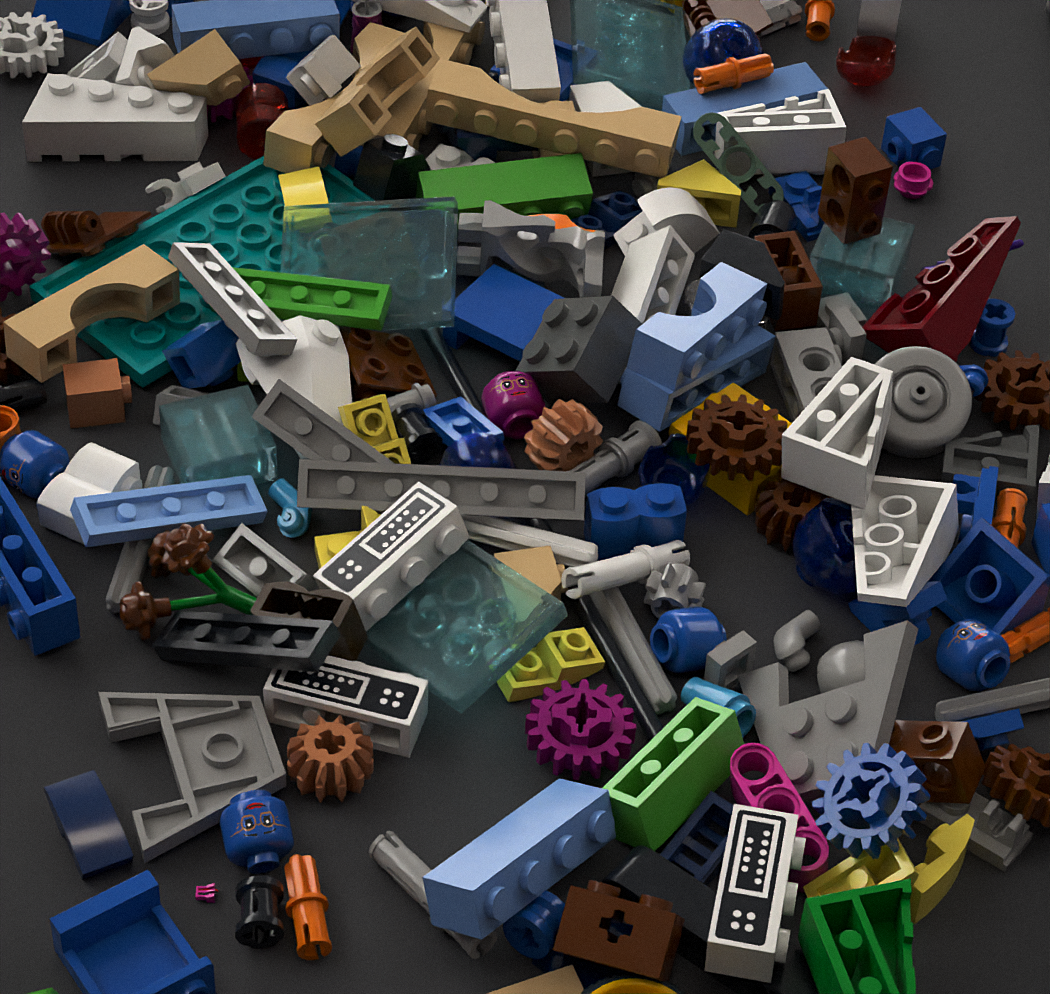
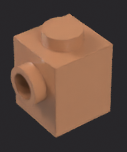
M117 358L62 364L71 429L126 422L124 403H132L129 375L120 376Z

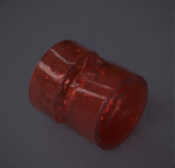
M256 83L243 89L236 99L237 145L241 152L256 160L264 156L266 130L284 111H288V99L285 93L277 86L268 83Z

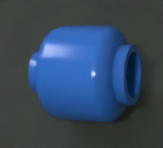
M699 606L673 609L663 613L653 627L650 635V646L658 662L668 671L677 674L705 670L707 653L724 640L727 641L724 626L709 609Z

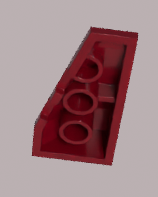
M1018 216L985 218L947 250L949 257L947 261L933 267L931 270L926 268L915 276L919 284L902 298L899 294L894 293L877 309L862 327L867 333L866 339L888 353L903 347L921 346L940 351L956 362L958 355L973 336L1021 225Z

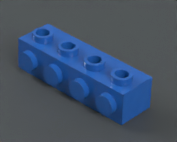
M0 477V607L5 606L8 611L7 620L16 640L25 639L32 653L36 656L81 638L76 598Z

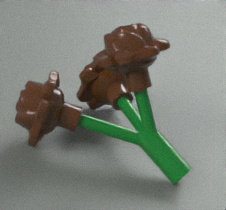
M183 523L179 528L172 531L165 530L153 538L152 545L147 550V555L150 558L149 564L152 566L151 575L156 579L160 576L167 577L171 573L178 571L185 576L191 574L216 593L170 601L168 597L154 599L149 592L145 591L142 583L137 581L132 584L131 593L124 595L120 599V618L125 625V630L139 631L140 638L143 641L150 638L151 628L156 624L157 618L171 616V611L222 603L241 613L252 615L250 610L257 598L225 584L211 568L212 561L206 553L210 549L208 544L213 540L214 534L211 531H207L204 524H199L193 528L189 524Z

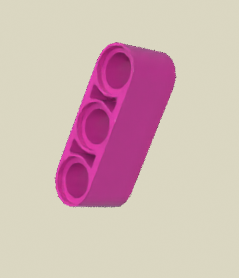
M760 743L741 745L734 751L730 759V787L732 795L739 805L798 815L796 837L806 838L803 855H810L817 862L813 865L801 866V871L790 869L788 882L798 883L797 892L805 893L803 889L805 885L828 871L829 846L827 840L816 825L814 818L775 754L768 747ZM749 771H759L765 776L758 780H748L742 775Z

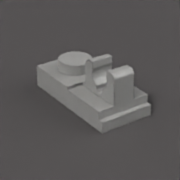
M976 792L970 804L924 802L919 806L927 815L925 821L919 822L933 830L944 823L951 825L964 815L969 814L975 821L967 850L1004 872L1009 869L1032 839L1033 833L1029 831L1030 826L1026 824V820L1023 819L1021 814L1018 813L1014 817L999 808V801L995 799L988 800Z

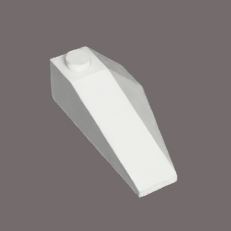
M874 475L866 509L851 505L858 601L907 607L947 559L958 534L957 486L952 483Z

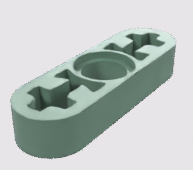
M708 112L696 120L693 126L695 141L728 180L741 189L739 184L751 179L756 170L760 169L763 172V176L756 178V180L765 189L773 186L775 192L771 195L772 199L783 201L784 193L780 184L724 116L719 113ZM707 120L712 124L718 121L721 122L723 127L719 133L726 143L731 136L737 141V144L726 148L719 159L713 154V151L720 149L713 139L704 141L701 138V135L705 132L702 124ZM737 151L746 153L750 159L749 170L740 176L732 175L726 168L728 156ZM749 184L745 191L741 189V198L752 211L757 213L765 203H760L758 206L754 203L753 200L758 195Z

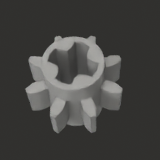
M667 563L663 574L656 570L651 571L645 586L647 593L644 603L651 605L652 613L658 619L663 613L673 609L702 607L704 601L702 596L706 584L698 582V575L691 567L680 563Z

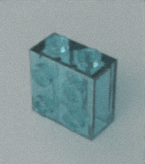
M883 217L881 234L843 245L826 223H824L810 254V262L823 286L822 292L833 295L848 292L855 301L880 307L896 291L909 259L915 225Z
M249 385L159 405L161 439L180 484L246 475L252 476L255 485L278 479L277 446L270 431L251 417L258 408V405Z

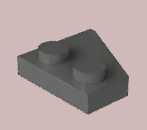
M1025 426L1023 434L1002 438L1003 436L1000 431L984 433L976 438L961 437L953 439L944 447L940 482L952 483L955 474L980 477L982 468L989 469V466L999 467L995 494H999L1001 490L1006 488H1015L1024 492L1027 499H1032L1036 487L1039 426Z

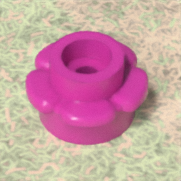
M919 162L903 163L893 177L895 189L901 195L910 199H917L926 195L927 191L932 190L934 184L929 167Z

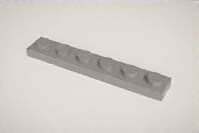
M299 459L297 507L361 510V506H367L374 511H386L417 482H420L455 504L461 515L584 521L586 472Z

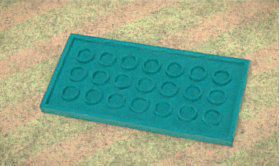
M264 156L138 225L139 229L134 233L107 242L105 244L106 248L99 253L80 257L30 285L31 300L38 303L143 244L173 264L168 258L173 242L210 243L231 267L327 278L331 276L319 235L393 208L387 204L381 205L353 186L354 181L327 164L325 168H320L333 223L325 225L323 230L312 234H302L300 231L291 233L278 175L285 173L263 166ZM179 271L180 304L147 323L123 317L99 320L86 326L77 336L104 358H117L119 369L127 376L129 375L133 381L143 388L172 371L162 350L200 324L223 319L217 312L211 310L210 305L203 300L201 294Z

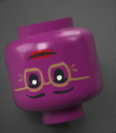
M506 371L498 374L484 387L481 395L487 418L503 431L504 437L523 439L526 433L533 429L531 421L539 419L542 415L543 407L546 408L536 380L530 374L521 371Z

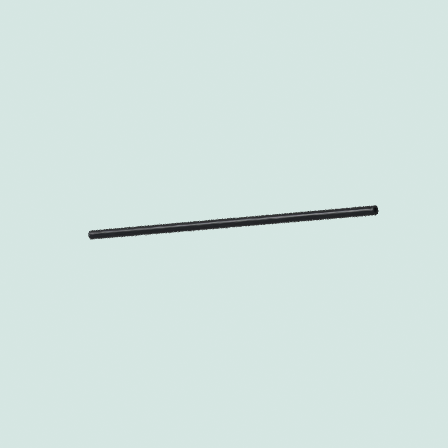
M411 284L397 289L456 396L464 398L487 418L480 400L416 287ZM504 443L491 448L492 461L496 468L518 469ZM525 518L528 526L553 532L547 519ZM578 585L570 586L568 590L578 588ZM584 595L577 599L569 597L629 707L633 708L634 716L650 742L664 728L590 595Z

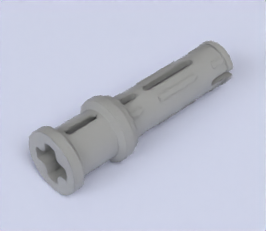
M637 420L630 425L628 432L618 438L612 437L605 440L597 454L571 469L570 472H586V495L614 476H628L634 470V465L645 458L653 459L662 452L661 438L652 426L642 420Z

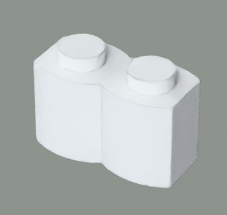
M92 442L86 444L75 454L65 471L52 479L39 496L36 504L40 525L84 544L70 511L74 497L142 489L143 484L140 479L139 463Z

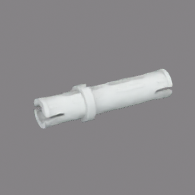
M673 540L655 547L649 545L636 546L628 554L565 569L561 578L562 587L564 589L578 585V588L570 589L566 592V595L571 599H577L584 595L636 581L646 584L651 571L656 570L663 574L667 563H680L688 566L690 563L689 550L673 553V551L683 549L686 546L681 540Z

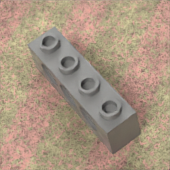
M827 327L775 332L776 338L770 365L792 423L842 368L840 347L838 344L833 345Z

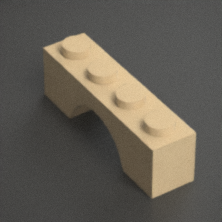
M415 26L382 47L315 125L340 157L344 156L378 134L392 117L387 109L407 90L425 78L440 60V57Z
M143 244L5 320L3 324L6 355L43 383L62 372V364L77 363L76 336L86 326L99 320L116 317L132 318L147 323L180 304L179 270Z

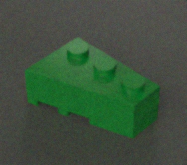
M911 879L805 899L797 938L819 994H916L915 967H913L912 959L914 934L910 912Z

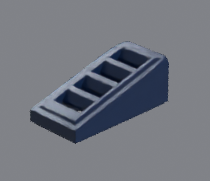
M710 791L660 855L672 863H677L695 875L694 878L707 886L721 872L728 834L725 838L710 829L709 826L714 822L729 832L734 805L713 791ZM701 835L716 845L717 848L712 852L697 842L696 839ZM689 849L706 862L701 867L684 856L683 853Z

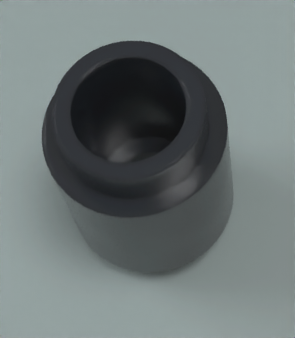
M781 200L770 201L763 205L757 212L748 238L754 239V236L795 231L797 217L792 206Z

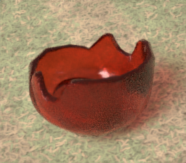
M880 36L855 37L852 39L851 45L846 52H844L843 47L839 48L836 57V70L841 78L855 86L868 87L879 85L885 82L895 70L896 42Z

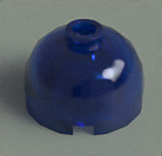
M725 17L713 19L697 29L684 48L683 66L687 78L693 84V78L700 77L693 75L696 68L725 63L729 57H734L736 60L764 54L760 38L747 24L740 20Z
M826 497L798 523L793 535V553L797 562V573L807 585L811 587L816 586L825 592L835 595H848L857 593L853 523L850 519L852 511L850 506L834 498Z

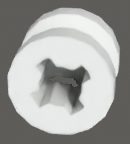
M129 0V7L134 12L131 15V27L139 26L154 36L164 33L170 25V18L166 12L169 5L168 0Z

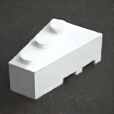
M829 89L818 91L817 99L799 102V98L796 96L788 97L784 100V106L766 110V106L760 103L719 112L728 120L772 176L779 177L785 176L788 173L802 171L822 175L825 171L828 147L845 142L846 125ZM719 121L716 125L715 142L720 149L714 153L717 159L720 158L726 148L737 144L733 136H731L727 143L721 137L719 131L723 125ZM733 152L727 158L726 168L732 175H743L750 168V159L744 152ZM757 169L754 175L763 174V172Z
M850 357L782 434L781 478L865 510L891 415L893 371Z

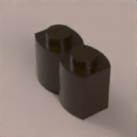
M270 582L264 584L250 610L251 614L256 616L333 621L341 636L328 655L349 661L357 660L368 639L354 600L349 595L336 590L319 589L308 591L304 587L291 582Z

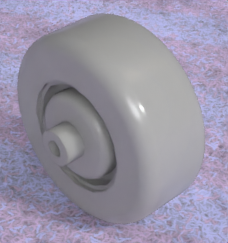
M910 346L896 349L875 363L877 366L893 371L891 415L882 445L884 450L906 458H927L943 452L947 443L960 436L971 413L972 393L966 375L955 361L940 351L927 347Z

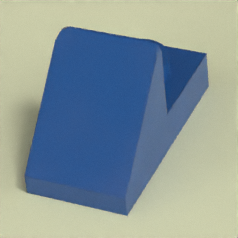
M941 581L927 582L907 607L858 601V598L849 602L848 605L851 612L871 632L908 620L919 628L915 646L930 637L931 630L926 619L932 615L931 608L947 600Z

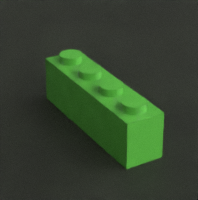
M582 153L421 171L418 172L415 197L425 237H451L458 234L460 213L483 214L484 202L488 200L523 216L563 214L567 215L571 220L588 214L593 191Z

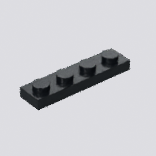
M177 610L152 647L161 660L317 672L341 634L334 622L330 620Z

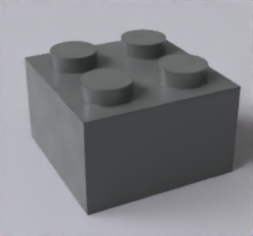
M613 295L554 299L545 309L542 316L543 320L533 339L524 348L523 357L515 371L530 374L536 380L542 397L548 403H555L558 399L564 402L573 399L577 403H608L627 367L635 331L642 323Z

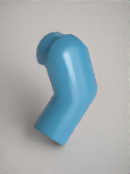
M278 479L271 485L268 491L269 497L283 509L281 516L278 515L277 525L283 535L296 538L307 532L313 508L297 507V490L286 479Z

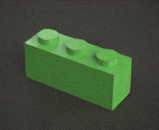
M695 697L602 788L609 790L612 814L615 821L616 837L614 839L633 847L639 845L646 846L656 851L694 813L710 791L714 792L730 776L731 756L737 748L744 745L735 710Z

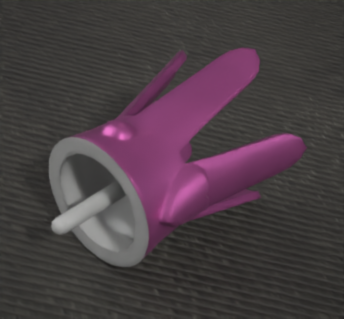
M360 0L353 4L351 53H353L354 38L361 32V29H364L370 22L383 26L382 5L378 1Z

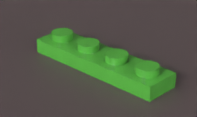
M232 267L279 319L283 320L301 315L315 320H327L337 326L382 331L393 297L390 284Z

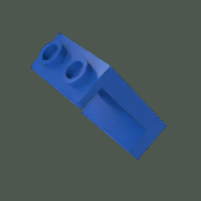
M493 264L443 310V337L448 346L456 350L472 337L521 361L523 350L533 339L539 328L545 309L554 299H564V297Z
M149 870L50 918L54 950L83 994H216L214 965L207 956L198 958L160 903L159 884Z

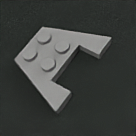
M908 620L864 634L865 680L789 704L788 668L779 662L737 675L743 694L748 696L750 704L756 709L754 726L760 743L768 747L775 754L804 803L824 797V794L815 785L817 781H829L832 777V774L826 767L829 763L836 764L839 767L845 763L843 751L848 749L857 757L861 755L863 743H869L877 753L884 743L889 744L919 629Z
M98 692L100 708L110 743L156 732L162 733L181 800L132 811L133 825L144 864L220 823L222 812L230 806V800L234 796L251 790H266L273 794L286 787V772L260 696Z

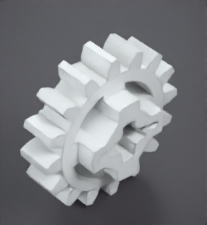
M11 12L8 17H0V74L5 71L10 72V78H15L18 73L24 72L27 78L32 77V73L37 71L46 73V65L57 66L59 64L58 57H64L63 30L58 29L56 21L47 22L46 15L43 14L37 18H32L31 12H26L23 17H17L14 12Z

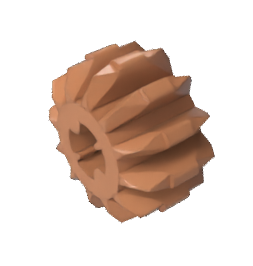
M558 399L552 409L543 407L542 415L539 419L531 421L533 429L524 436L525 441L528 443L524 452L539 470L570 471L595 455V448L603 442V439L600 437L603 426L598 422L597 417L582 403H577L573 399L568 402Z
M341 714L333 722H326L318 715L315 726L300 723L297 736L290 738L287 745V758L289 759L287 761V772L290 780L297 782L301 795L316 791V797L320 803L327 795H335L343 802L346 790L360 794L364 786V780L371 779V774L374 770V759L372 758L373 743L370 736L363 735L359 722L345 726Z

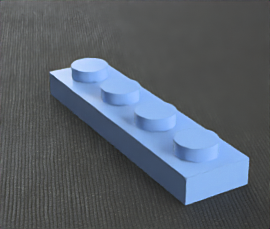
M251 475L74 497L70 508L85 547L154 538L158 533H163L165 530L172 531L179 528L183 523L189 524L193 528L199 524H204L207 531L237 527L241 523L244 525L263 523L268 512Z

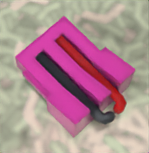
M215 883L208 884L207 886H196V900H206L207 903H215V895H218Z

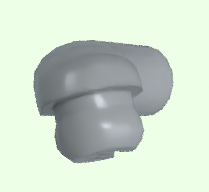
M805 610L789 621L774 635L773 642L776 657L778 660L784 661L788 671L795 672L810 662V655L803 648L806 645L805 640L821 628L818 617L810 610Z

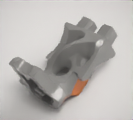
M488 200L484 202L483 214L460 213L458 242L481 243V247L458 246L456 275L480 277L493 264H496L543 288L545 282L550 283L558 279H564L569 281L578 290L580 297L601 296L605 232L579 227L567 215L536 214L523 216ZM547 247L555 248L561 252L562 257L559 260H552L546 257L542 251Z

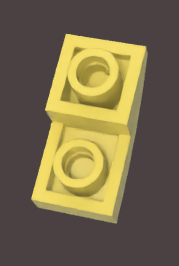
M319 166L278 175L291 233L300 231L302 234H312L323 230L325 225L333 223Z
M380 394L338 407L343 426L392 462L411 464L404 438H398L386 394Z
M582 627L541 633L537 646L533 648L493 653L488 668L506 700L514 702L543 695V689L546 687L554 691L559 690L563 680H567L570 685L603 669L605 660L586 629Z
M969 814L964 815L951 825L944 823L938 826L926 841L928 849L924 863H920L915 867L919 876L912 888L910 898L911 922L913 924H916L943 899L956 880L964 861L975 821Z

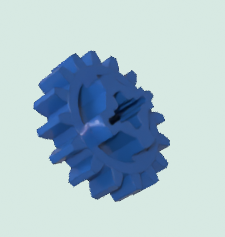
M863 743L861 755L857 757L848 749L843 751L845 763L840 767L829 763L826 767L832 774V777L829 781H817L815 785L824 794L823 798L812 801V807L821 815L815 821L816 825L827 835L826 838L838 850L844 848L853 858H858L864 849L872 859H878L881 846L887 845L894 853L899 851L897 838L903 834L907 838L914 839L916 834L910 827L913 820L925 821L927 818L925 812L918 806L919 803L930 800V794L922 786L927 780L925 775L903 750L897 753L887 743L880 747L878 753L869 743Z

